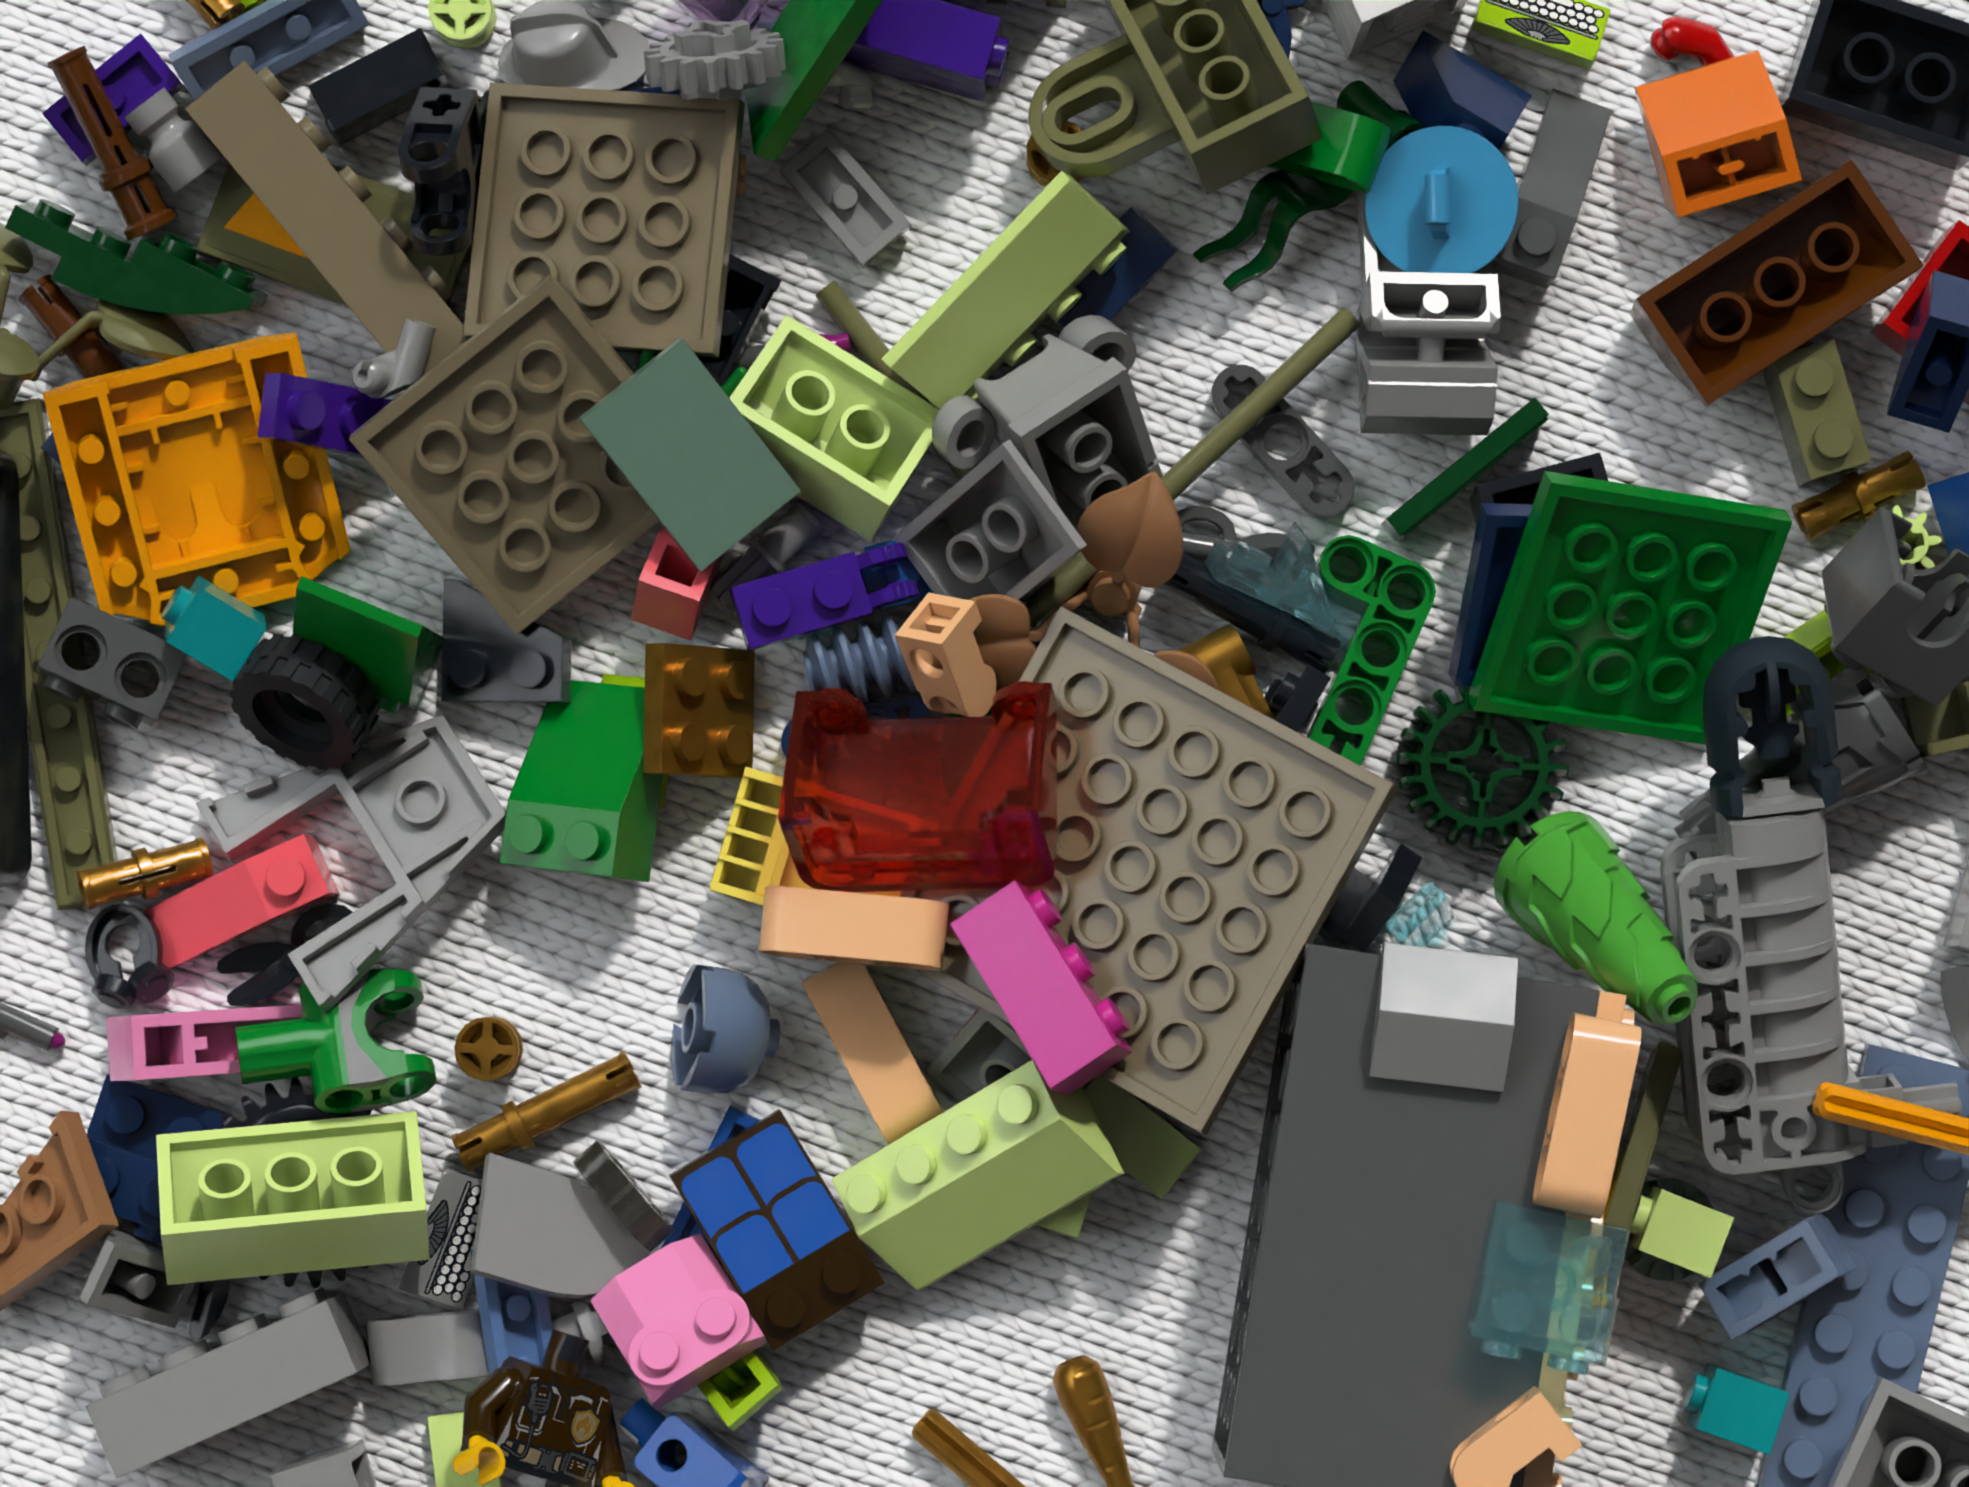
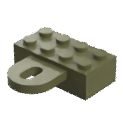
M1105 0L1122 35L1053 70L1036 89L1030 103L1028 115L1030 131L1039 152L1052 167L1059 171L1077 177L1104 176L1119 171L1179 142L1206 195L1323 138L1310 98L1256 0ZM1110 100L1121 103L1120 108L1113 116L1081 132L1068 134L1061 131L1063 124L1069 118L1099 103Z

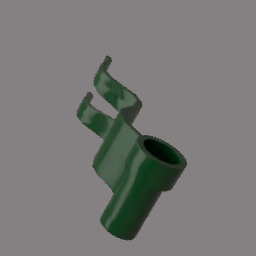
M1357 80L1348 84L1338 96V109L1366 116L1386 125L1393 131L1386 150L1402 137L1424 128L1405 110L1393 109L1364 81ZM1281 170L1268 173L1251 190L1242 218L1234 229L1222 238L1203 245L1193 253V256L1200 263H1204L1212 257L1235 251L1246 245L1257 234L1268 209L1279 199L1272 213L1266 241L1258 255L1248 264L1231 273L1223 281V285L1233 292L1242 284L1261 277L1274 267L1282 256L1291 228L1299 218L1312 211L1335 208L1346 201L1354 191Z

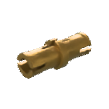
M1907 450L1888 460V462L1861 474L1852 471L1842 476V483L1800 503L1793 504L1792 511L1801 532H1804L1805 538L1810 542L1830 530L1857 518L1861 521L1870 519L1876 513V509L1901 496L1924 488L1926 483L1916 459L1913 460V455Z
M200 837L188 843L148 853L145 847L131 851V858L87 870H77L76 876L85 908L90 910L94 909L95 906L140 894L144 900L157 897L159 889L202 877H212L213 869L206 843Z

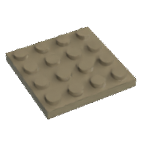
M490 82L463 336L471 338L551 273L614 350L631 352L649 350L654 351V353H660L680 337L684 339L696 356L719 358L745 103L740 98L723 101L715 98L686 100L680 94Z
M551 273L355 430L349 438V441L516 635L659 522L578 419L634 373Z

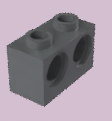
M70 597L36 667L35 673L46 678L42 687L51 693L78 703L81 695H85L105 705L102 711L103 716L125 727L137 730L140 722L152 726L157 721L187 654L160 637L74 597ZM71 638H84L88 640L96 649V664L87 670L72 669L62 658L61 648L63 643ZM131 665H142L148 668L153 673L156 682L153 694L144 698L129 695L121 684L122 670Z

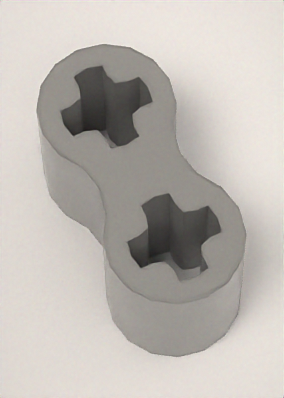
M479 1309L395 1316L367 1321L372 1386L402 1385L489 1375Z

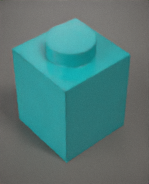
M199 575L189 590L182 585L176 589L161 615V618L168 622L164 628L167 643L232 682L267 629L264 614Z
M1707 1363L1703 1375L1695 1373L1691 1378L1685 1394L1683 1410L1690 1412L1687 1423L1695 1429L1770 1455L1790 1393L1771 1384Z

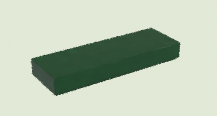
M1534 397L1388 516L1381 525L1394 541L1404 539L1540 428L1548 420L1547 416L1549 414Z

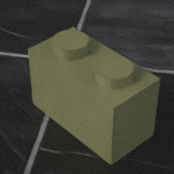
M1835 339L1795 350L1762 371L1798 487L1858 470L1872 462Z

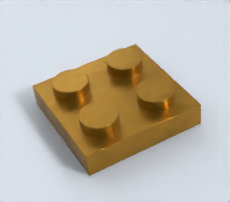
M670 643L645 644L643 773L742 778L745 766L753 768L755 651L748 652L741 649Z

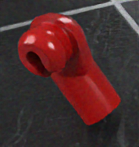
M1681 16L1665 19L1662 22V27L1653 31L1650 36V44L1653 51L1659 58L1666 61L1682 53L1697 57L1701 65L1705 66L1735 57L1716 28L1708 23Z

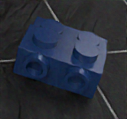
M107 1074L87 1131V1137L115 1216L136 1222L132 1232L135 1236L162 1244L156 1135L224 1129L226 1127L222 1122V1115L229 1114L232 1116V1114L133 1080L110 1081V1074Z

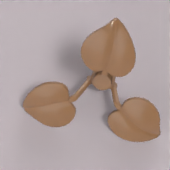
M1150 472L1127 486L1102 495L1084 510L1077 526V532L1087 544L1081 552L1085 559L1092 566L1099 569V571L1062 605L1063 608L1073 612L1084 601H1090L1094 609L1104 616L1115 617L1124 615L1127 618L1128 642L1140 648L1139 616L1142 608L1137 603V599L1142 586L1154 588L1170 580L1180 566L1184 551L1182 527L1176 506L1165 484L1156 472ZM986 594L968 599L976 602L982 618L981 623L974 630L973 634L984 664L991 666L995 672L996 690L1014 689L1037 649L1033 641L1042 640L1046 636L1047 629L1057 611L1042 625L1030 629V613L1027 606L1021 600L1001 594ZM1165 650L1153 655L1219 690V686L1210 669L1192 654L1176 650Z

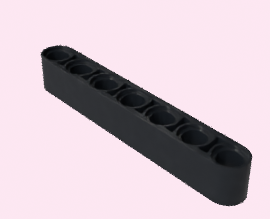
M0 449V887L17 885L27 876L31 868L32 846L19 479L16 463L8 453Z

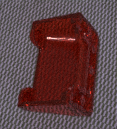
M1019 681L998 690L993 696L992 716L869 720L866 708L862 702L848 691L840 688H826L821 691H796L778 821L797 873L802 881L814 889L841 892L1002 889L1014 880L1030 888L1049 882L1054 876L1057 851V701L1052 683Z

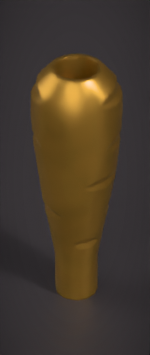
M1081 1355L1059 1364L1053 1377V1384L1058 1399L1083 1447L1087 1450L1089 1457L1101 1474L1107 1487H1135L1130 1476L1111 1392L1099 1363L1086 1355Z

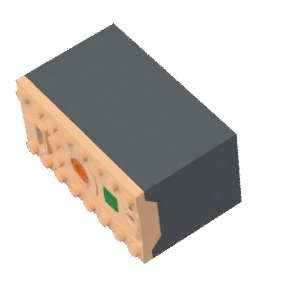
M1305 944L1302 955L1305 958L1283 997L1212 1452L1223 1477L1277 1486L1456 1487L1450 1476L1449 1469L1452 1452L1462 1441L1534 1385L1542 1392L1571 1430L1572 1407H1566L1567 1379L1577 1381L1580 1372L1583 1342L1575 1340V1323L1577 1313L1587 1314L1590 1307L1593 1275L1583 1272L1587 1247L1597 1248L1599 1245L1603 1215L1600 1219L1533 1205V1189L1563 1045L1572 1014L1575 1012L1634 1025V1010L1625 1009L1627 995L1517 977L1515 1026L1504 1092L1369 1077L1382 955ZM1550 1448L1513 1475L1510 1487H1562V1474L1553 1473L1555 1455Z

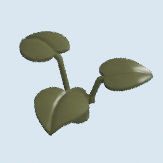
M1 222L0 325L11 277L9 271L25 274L33 266V256L25 241L18 234L6 229V225ZM101 299L98 300L96 305L98 311L86 313L39 357L26 341L10 334L8 329L0 328V410H7L12 406L24 380L37 381L42 370L91 327H99L101 335L113 345L141 356L168 360L195 353L179 326L166 313L150 312L116 305Z

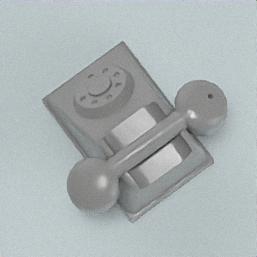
M1088 315L1074 319L1063 328L1058 338L1051 334L1044 335L1042 341L1045 349L1004 377L993 381L985 380L981 377L976 379L974 388L978 397L974 399L967 395L956 396L945 402L936 414L932 426L934 447L948 462L960 469L971 468L981 462L989 452L994 438L999 446L1010 439L1076 531L1084 510L1102 495L1127 486L1150 472H1156L1160 478L1163 476L1159 463L1155 460L1157 457L1128 374L1137 355L1136 345L1132 338L1114 323L1097 315Z
M1878 1376L1828 1487H1969V1418Z

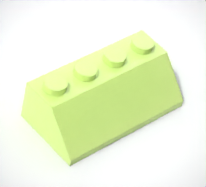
M1061 171L881 359L939 409H941L945 402L956 396L967 395L974 399L978 396L974 388L975 380L979 377L987 380L1004 361L1011 368L1017 365L1038 342L1031 333L1048 316L1055 322L1060 320L1082 297L1083 294L1076 286L1093 269L1100 276L1103 275L1124 254L1127 247L1121 240L1130 231L1075 177Z
M1031 1060L833 1177L832 1182L857 1236L916 1290H921L1124 1174V1171L1083 1086L1068 1096L1052 1090L1034 1061Z
M417 1111L156 1135L160 1227L167 1285L430 1260L427 1208Z

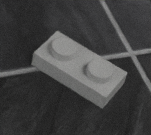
M828 128L779 170L784 179L863 269L911 228V223Z

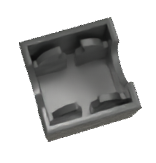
M1879 508L1822 570L1826 599L1824 609L1829 618L1832 637L1830 647L1835 657L1845 666L1854 670L1864 667L1881 676L1886 684L1898 695L1905 698H1911L1915 695L1934 706H1938L1969 674V555L1959 549H1954L1943 562L1935 567L1923 570L1915 569V566L1908 562L1905 565H1901L1900 558L1912 549L1901 538L1912 527V523L1886 508Z

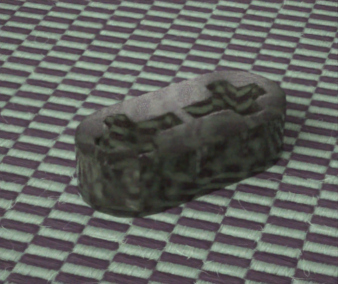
M599 1140L595 1141L573 1161L587 1182L648 1251L652 1252L675 1231V1228L618 1159Z

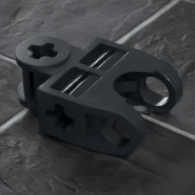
M420 87L407 118L398 154L403 176L415 183L411 232L414 248L422 254L430 256L452 255L464 251L473 242L489 90H486L483 96H478L475 89ZM433 229H456L444 236L429 235Z

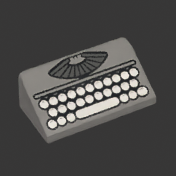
M450 1166L444 1169L427 1212L430 1260L408 1262L399 1289L455 1308H464L474 1282V1274L470 1273L472 1263L470 1249L474 1248L482 1187L481 1178Z

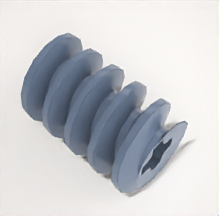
M913 611L908 612L907 619ZM890 615L883 617L881 633L877 637H875L866 621L858 622L856 638L853 642L849 641L841 626L833 627L831 643L828 647L824 646L816 632L807 635L803 657L815 713L819 712L822 693L828 695L835 708H843L846 691L850 687L862 704L869 702L871 686L875 682L886 698L894 697L896 681L899 677L903 679L911 693L919 692L914 685L895 638L899 628Z

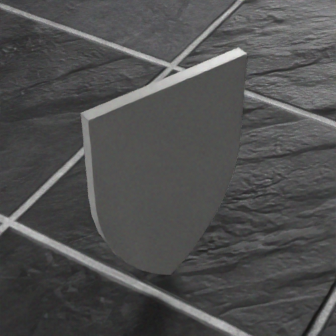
M488 1153L485 1156L470 1273L549 1296L584 1298L595 1296L613 1277L651 1255L645 1243L627 1219L610 1202L591 1188L561 1174L500 1155Z

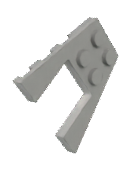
M443 715L365 742L368 747L359 749L354 759L350 763L346 762L342 768L335 769L334 767H329L327 770H321L309 766L277 779H273L270 775L243 785V791L215 801L208 797L195 803L225 853L234 861L340 793L397 883L395 886L288 954L317 1004L325 1013L334 1007L504 831L506 812Z

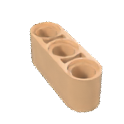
M767 886L765 887L758 952L787 958L939 971L942 970L949 904L909 897Z
M836 962L802 981L818 1016L888 1145L944 1112L866 965Z
M1575 1012L1572 1014L1563 1045L1533 1189V1205L1597 1219L1602 1217L1610 1192L1641 1043V1027Z

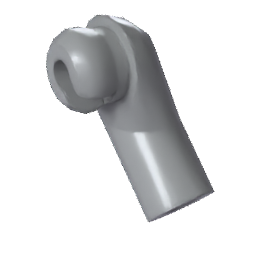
M405 318L395 350L372 359L366 358L355 366L352 380L356 389L376 399L387 398L408 389L422 377L436 327L422 321Z

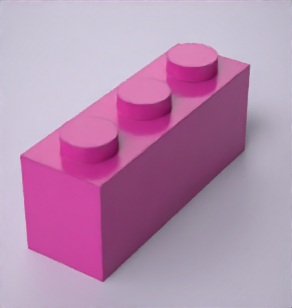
M1014 880L950 923L1050 1089L1068 1096L1132 1053L1131 1048L1122 1036L1130 1028L1115 1003L1109 997L1101 1001L1088 981L1096 973L1084 952L1074 942L1067 946L1055 925L1062 921V917L1049 896L1041 888L1033 892L1029 887Z

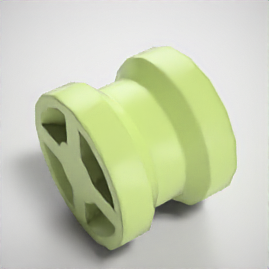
M491 0L429 1L430 21L442 40L452 47L460 49L478 47L486 42L495 30L497 16L495 6ZM472 15H479V17H473V19L469 23H467L466 28V21H468L472 17Z

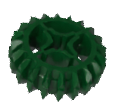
M1465 685L1455 686L1458 700L1455 704H1452L1448 695L1439 689L1432 694V699L1440 713L1435 716L1422 706H1418L1412 713L1415 719L1426 727L1423 733L1411 728H1404L1400 733L1402 740L1417 745L1415 754L1403 752L1395 755V764L1414 766L1415 776L1399 779L1397 787L1399 790H1408L1418 786L1421 797L1410 801L1406 805V809L1410 814L1421 811L1428 805L1434 813L1425 820L1423 829L1427 833H1432L1440 826L1443 820L1449 823L1450 826L1445 834V843L1450 846L1457 844L1463 829L1470 831L1468 843L1471 851L1482 850L1484 833L1486 831L1491 832L1492 841L1497 849L1508 847V835L1505 827L1510 825L1521 840L1531 837V828L1524 817L1529 814L1536 821L1550 816L1548 810L1539 804L1538 801L1543 797L1550 801L1558 802L1562 800L1564 792L1559 788L1547 784L1548 776L1564 777L1569 774V767L1562 763L1550 764L1549 754L1567 749L1566 741L1564 739H1557L1546 744L1542 735L1543 732L1553 729L1557 723L1539 721L1535 724L1532 719L1474 711L1467 698L1470 687ZM1475 712L1474 728L1471 729L1470 741L1464 750L1456 752L1432 751L1438 734L1446 724L1457 716ZM1495 715L1509 721L1520 731L1529 746L1532 759L1510 755L1501 749L1497 741V727L1494 726ZM1483 745V748L1491 752L1488 758L1494 756L1497 764L1511 765L1513 769L1502 768L1486 774L1484 783L1480 785L1479 781L1472 778L1475 772L1469 774L1466 765L1451 764L1450 761H1463L1478 755L1479 747ZM1431 771L1452 774L1462 780L1466 787V802L1469 803L1468 815L1457 811L1442 798L1435 787ZM1517 777L1531 778L1526 793L1512 809L1498 817L1488 818L1489 802H1492L1494 787L1499 780Z

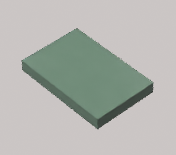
M680 337L578 418L700 572L801 492L800 488L688 344Z

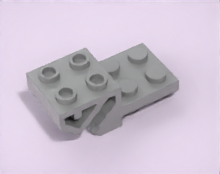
M1357 191L1362 298L1355 316L1361 326L1355 333L1361 433L1488 435L1494 420L1498 367L1484 339H1486L1487 334L1499 332L1500 327L1498 274H1492V261L1474 273L1404 272L1392 264L1376 246L1367 226L1365 193Z

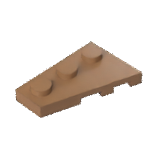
M59 1112L48 1127L53 1134L39 1155H28L17 1170L21 1180L3 1205L0 1204V1311L119 1226L79 1112Z

